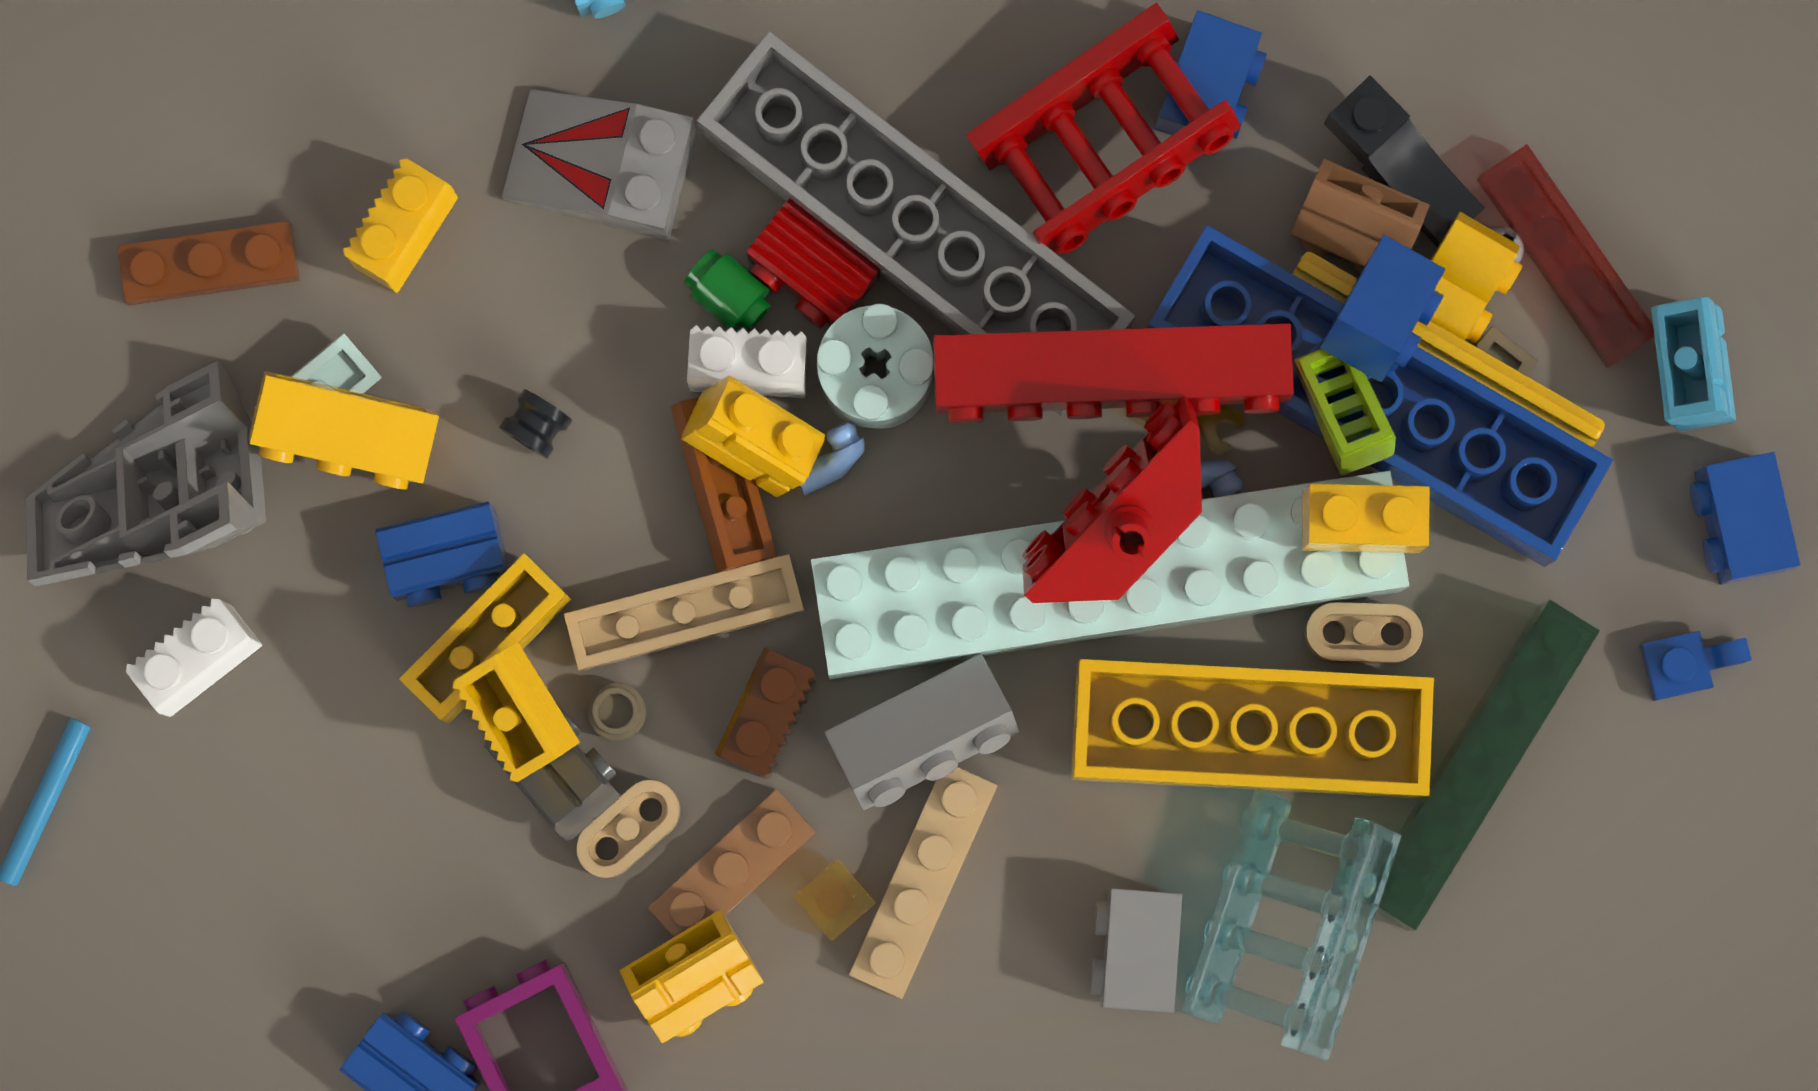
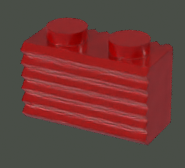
M790 198L778 210L777 214L746 251L748 261L754 265L749 272L766 285L771 292L776 294L783 287L788 293L792 294L799 300L794 307L796 311L820 329H822L826 322L832 325L842 315L854 310L881 277L880 268Z

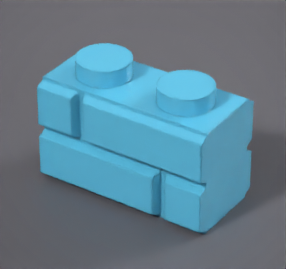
M1700 297L1651 307L1665 421L1679 431L1735 422L1736 413L1727 343L1721 337L1725 333L1722 309L1717 304H1714L1709 297Z

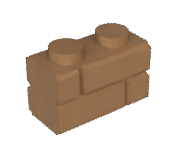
M1323 159L1290 235L1300 239L1303 247L1314 254L1321 256L1335 254L1353 262L1355 269L1361 273L1383 235L1412 249L1430 204Z

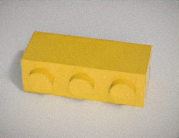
M264 370L248 439L250 444L260 446L258 456L293 463L294 455L296 454L317 459L316 469L327 473L349 477L352 468L374 472L373 482L407 490L409 481L422 484L424 482L439 415L432 409Z
M523 553L399 680L441 721L450 724L465 708L467 701L459 699L460 690L452 688L454 680L516 642L524 649L567 606L571 599Z

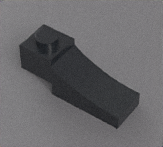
M1369 75L1329 113L1324 125L1363 164L1361 170L1370 179L1430 204L1420 230L1438 247L1459 212L1475 219L1485 207L1430 147L1409 119L1410 115Z

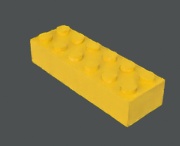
M1079 659L1076 667L1071 780L1403 798L1427 797L1430 792L1434 678Z

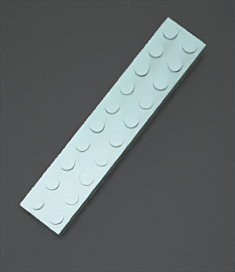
M1385 471L1202 499V513L1119 600L1032 603L1024 596L1022 565L1026 560L1022 557L1023 552L1041 532L1046 530L1049 534H1052L1064 521L811 559L829 678L833 680L969 659L981 653L983 656L1402 592L1410 586L1404 553L1302 550V492L1309 484L1393 486L1391 472Z

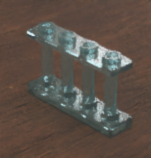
M1256 789L1251 803L1243 812L1241 834L1233 858L1224 869L1222 877L1223 888L1215 912L1205 926V943L1196 970L1190 975L1186 984V1000L1183 1012L1219 1024L1226 1008L1283 1027L1284 1035L1281 1046L1328 1062L1402 835L1377 823L1355 817L1351 831L1347 835L1288 818L1291 809L1289 801L1267 791ZM1280 840L1340 858V864L1332 888L1329 891H1324L1269 874ZM1264 896L1321 914L1322 919L1314 944L1307 948L1251 930L1261 897ZM1243 952L1301 970L1303 977L1295 1002L1290 1005L1232 986Z

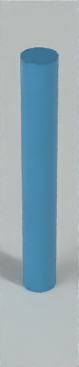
M70 717L1 864V881L16 887L18 886L89 734L91 726Z

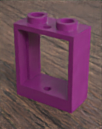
M545 959L517 973L516 977L520 983L517 987L499 995L495 986H492L464 1000L463 1003L467 1012L454 1018L489 1091H511L478 1024L555 986L600 1077L574 1091L628 1090L566 964H560L551 968L548 960Z

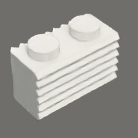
M696 325L690 330L687 383L690 391L703 392L712 385H717L719 381L730 375L762 396L805 398L808 363L807 337L802 331L796 336L791 331H788L783 336L779 330L771 335L767 329L759 334L754 328L748 334L744 328L736 333L732 327L724 332L719 326L713 332L709 326L701 331Z
M211 598L210 607L202 606L201 614L193 613L192 621L183 620V627L174 628L173 636L165 635L164 643L155 642L154 650L146 649L145 658L136 657L135 665L127 664L126 673L159 714L171 717L262 647V644L232 605L220 599Z

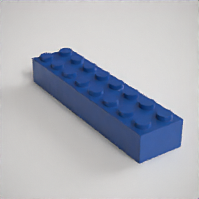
M1206 225L1147 328L1291 324L1294 395L1289 402L1279 403V411L1277 413L1324 439L1295 369L1294 359L1320 350V346L1341 310L1343 303ZM1418 346L1406 366L1402 368L1394 363L1382 382L1366 374L1396 437L1394 454L1387 459L1369 465L1370 467L1379 472L1390 471L1391 478L1403 486H1430L1431 502L1543 567L1557 560L1611 466L1612 458ZM1343 365L1319 374L1316 378L1319 383L1343 375L1347 371ZM1350 388L1326 399L1330 404L1354 395L1355 391L1353 388ZM1361 410L1337 419V422L1341 426L1364 417V413ZM1368 433V434L1363 435V436H1361V437L1355 438V439H1353V440L1348 441L1347 443H1350V442H1353V441H1355V440L1361 439V438H1363V437H1366V436H1368V435H1371L1372 433Z

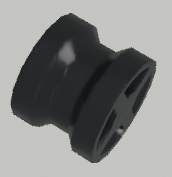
M524 389L518 397L519 408L513 416L506 417L503 420L499 429L531 451L548 459L554 450L553 439L558 432L567 430L573 420L549 402Z

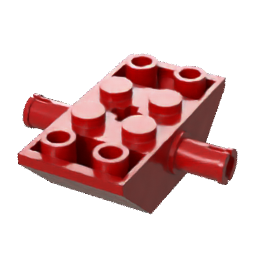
M1185 395L1174 406L1168 401L1163 403L1145 423L1144 429L1148 433L1133 449L1127 444L1121 447L1103 469V472L1107 474L1105 479L1092 492L1087 488H1083L1063 510L1062 514L1067 519L1052 534H1049L1046 530L1041 532L1022 554V557L1026 560L1022 565L1024 596L1032 603L1119 600L1202 513L1200 429L1193 403Z

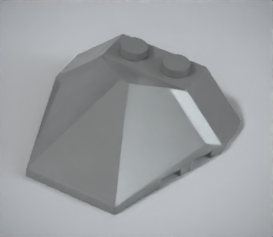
M218 360L168 385L155 396L160 404L134 425L125 419L112 429L113 434L117 437L113 442L91 459L82 453L25 498L27 580L34 587L183 556L217 547L239 535L250 532L253 528L266 522L261 456H258L260 446L249 443L248 438L252 424L225 367Z

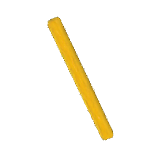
M1306 252L1293 271V275L1343 304L1358 279L1313 252ZM1417 321L1412 332L1421 337L1417 345L1419 348L1591 447L1600 438L1605 423L1599 417L1436 323L1429 321L1427 326Z

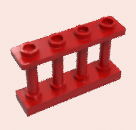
M1157 2L965 134L990 171L998 165L1008 166L1046 222L1034 230V237L1039 244L1043 243L1056 254L1059 252L1066 254L1080 247L1087 240L1091 230L1107 219L1114 221L1128 214L1135 207L1139 197L1155 186L1161 188L1176 181L1185 171L1186 165L1204 153L1207 155L1213 154L1224 148L1232 140L1234 132L1241 127L1227 100L1220 102L1211 109L1207 107L1170 55L1171 46L1178 42L1179 38L1170 20ZM1142 66H1150L1190 122V124L1162 143L1121 86L1124 78ZM1094 99H1102L1142 155V157L1114 176L1074 120L1076 111ZM1046 132H1055L1094 189L1066 209L1026 153L1028 145Z

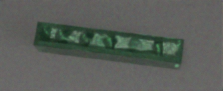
M1550 599L1538 605L1430 780L1429 796L1419 798L1357 900L1406 931L1417 930L1600 632L1599 629Z

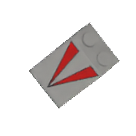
M530 89L501 198L503 201L669 241L697 133L693 117L636 103Z

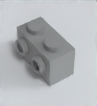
M1108 889V901L1097 900L1095 935L1105 936L1104 959H1093L1090 993L1101 995L1100 1007L1174 1013L1182 894Z

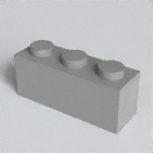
M981 653L824 733L864 811L872 806L883 807L894 803L904 795L906 789L926 779L929 781L941 779L952 773L957 768L958 763L978 753L989 754L1001 749L1009 742L1011 736L1019 733V729L1013 712Z

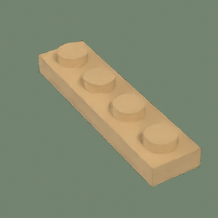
M787 554L565 613L564 617L577 667L581 672L804 612L790 555Z
M959 767L949 775L936 780L849 976L903 999L996 791L997 784Z

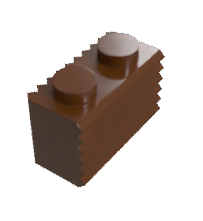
M764 647L715 755L766 779L773 776L770 768L777 766L775 757L782 755L780 747L787 745L785 736L792 734L790 726L797 723L794 715L802 713L799 705L807 702L804 694L812 692L809 684L816 682L812 668Z

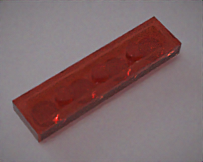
M1528 144L1477 178L1478 183L1507 225L1520 235L1525 251L1606 368H1609L1655 337L1653 324Z

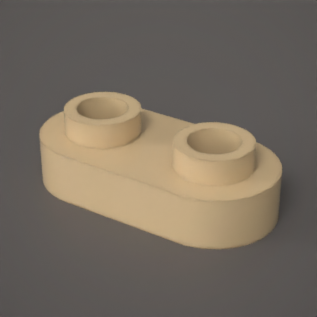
M1335 602L1322 605L1309 616L1304 628V638L1309 650L1316 657L1327 662L1394 664L1410 658L1417 652L1422 643L1423 628L1418 616L1411 609L1403 605ZM1327 623H1336L1342 628L1343 639L1340 643L1331 644L1325 640L1323 628ZM1392 624L1399 628L1401 639L1397 645H1388L1382 640L1381 630L1384 625Z
M656 780L641 781L630 787L612 806L595 818L581 832L577 841V856L583 868L592 875L601 878H613L625 873L677 825L681 808L676 793L666 784ZM648 799H656L662 805V814L655 821H646L641 815V806ZM604 838H613L618 844V853L611 860H603L597 853L598 843Z

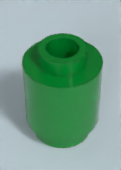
M715 249L709 250L694 265L684 280V284L692 290L691 298L727 329L732 327L735 332L741 327H744L748 332L751 331L764 318L771 307L765 301L770 289L728 253L722 256Z

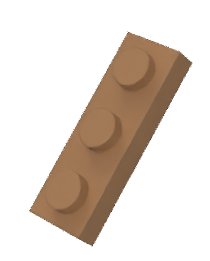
M775 789L647 909L673 937L720 909L724 916H726L808 841L816 831L785 797Z

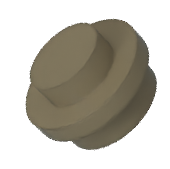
M610 683L599 688L591 697L588 705V719L594 731L601 737L611 741H623L636 735L642 728L646 719V705L640 693L633 687L624 683Z

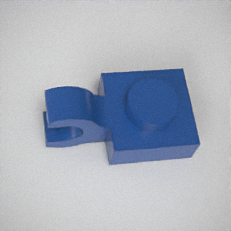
M1700 631L1640 645L1653 701L1713 688L1711 670L1752 660L1746 638L1704 647Z

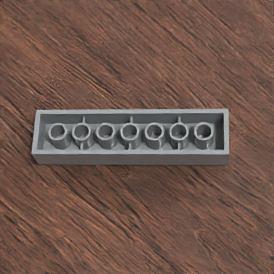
M770 31L697 119L699 132L702 137L784 201L790 198L880 268V275L956 335L1130 329L1135 319L1133 313L1043 243L1039 244L1036 238ZM1065 410L1053 411H1055L1058 415L1061 416Z

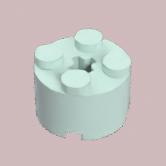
M874 304L859 307L845 313L829 327L821 341L817 354V370L821 391L830 408L846 422H851L856 426L884 429L896 427L908 421L922 408L932 386L934 358L926 333L909 315L888 305ZM869 357L876 361L885 358L887 360V376L880 379L878 375L873 373L866 378L863 375L866 371L865 360Z

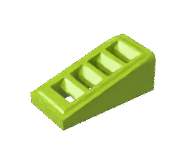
M1322 349L1294 359L1295 369L1340 475L1364 468L1387 459L1394 454L1396 437L1365 373ZM1344 365L1347 373L1322 383L1318 382L1317 375ZM1350 388H1353L1355 391L1354 395L1330 404L1326 399ZM1361 410L1363 411L1364 417L1339 426L1337 419ZM1368 433H1372L1371 435H1368V436L1363 437V438H1361V439H1358V440H1355V441H1353V442L1347 443V442L1350 441V440H1353V439H1355V438L1361 437V436L1366 435V434H1368Z

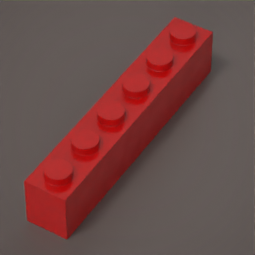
M1291 324L934 335L936 414H948V422L950 423L984 421V413L1007 412V419L1009 421H1036L1043 419V411L1066 410L1068 419H1095L1102 417V409L1125 408L1127 417H1150L1163 403L1168 401L1174 406L1183 395L1193 403L1196 416L1220 413V405L1244 404L1245 413L1260 414L1279 411V403L1289 402L1294 395Z

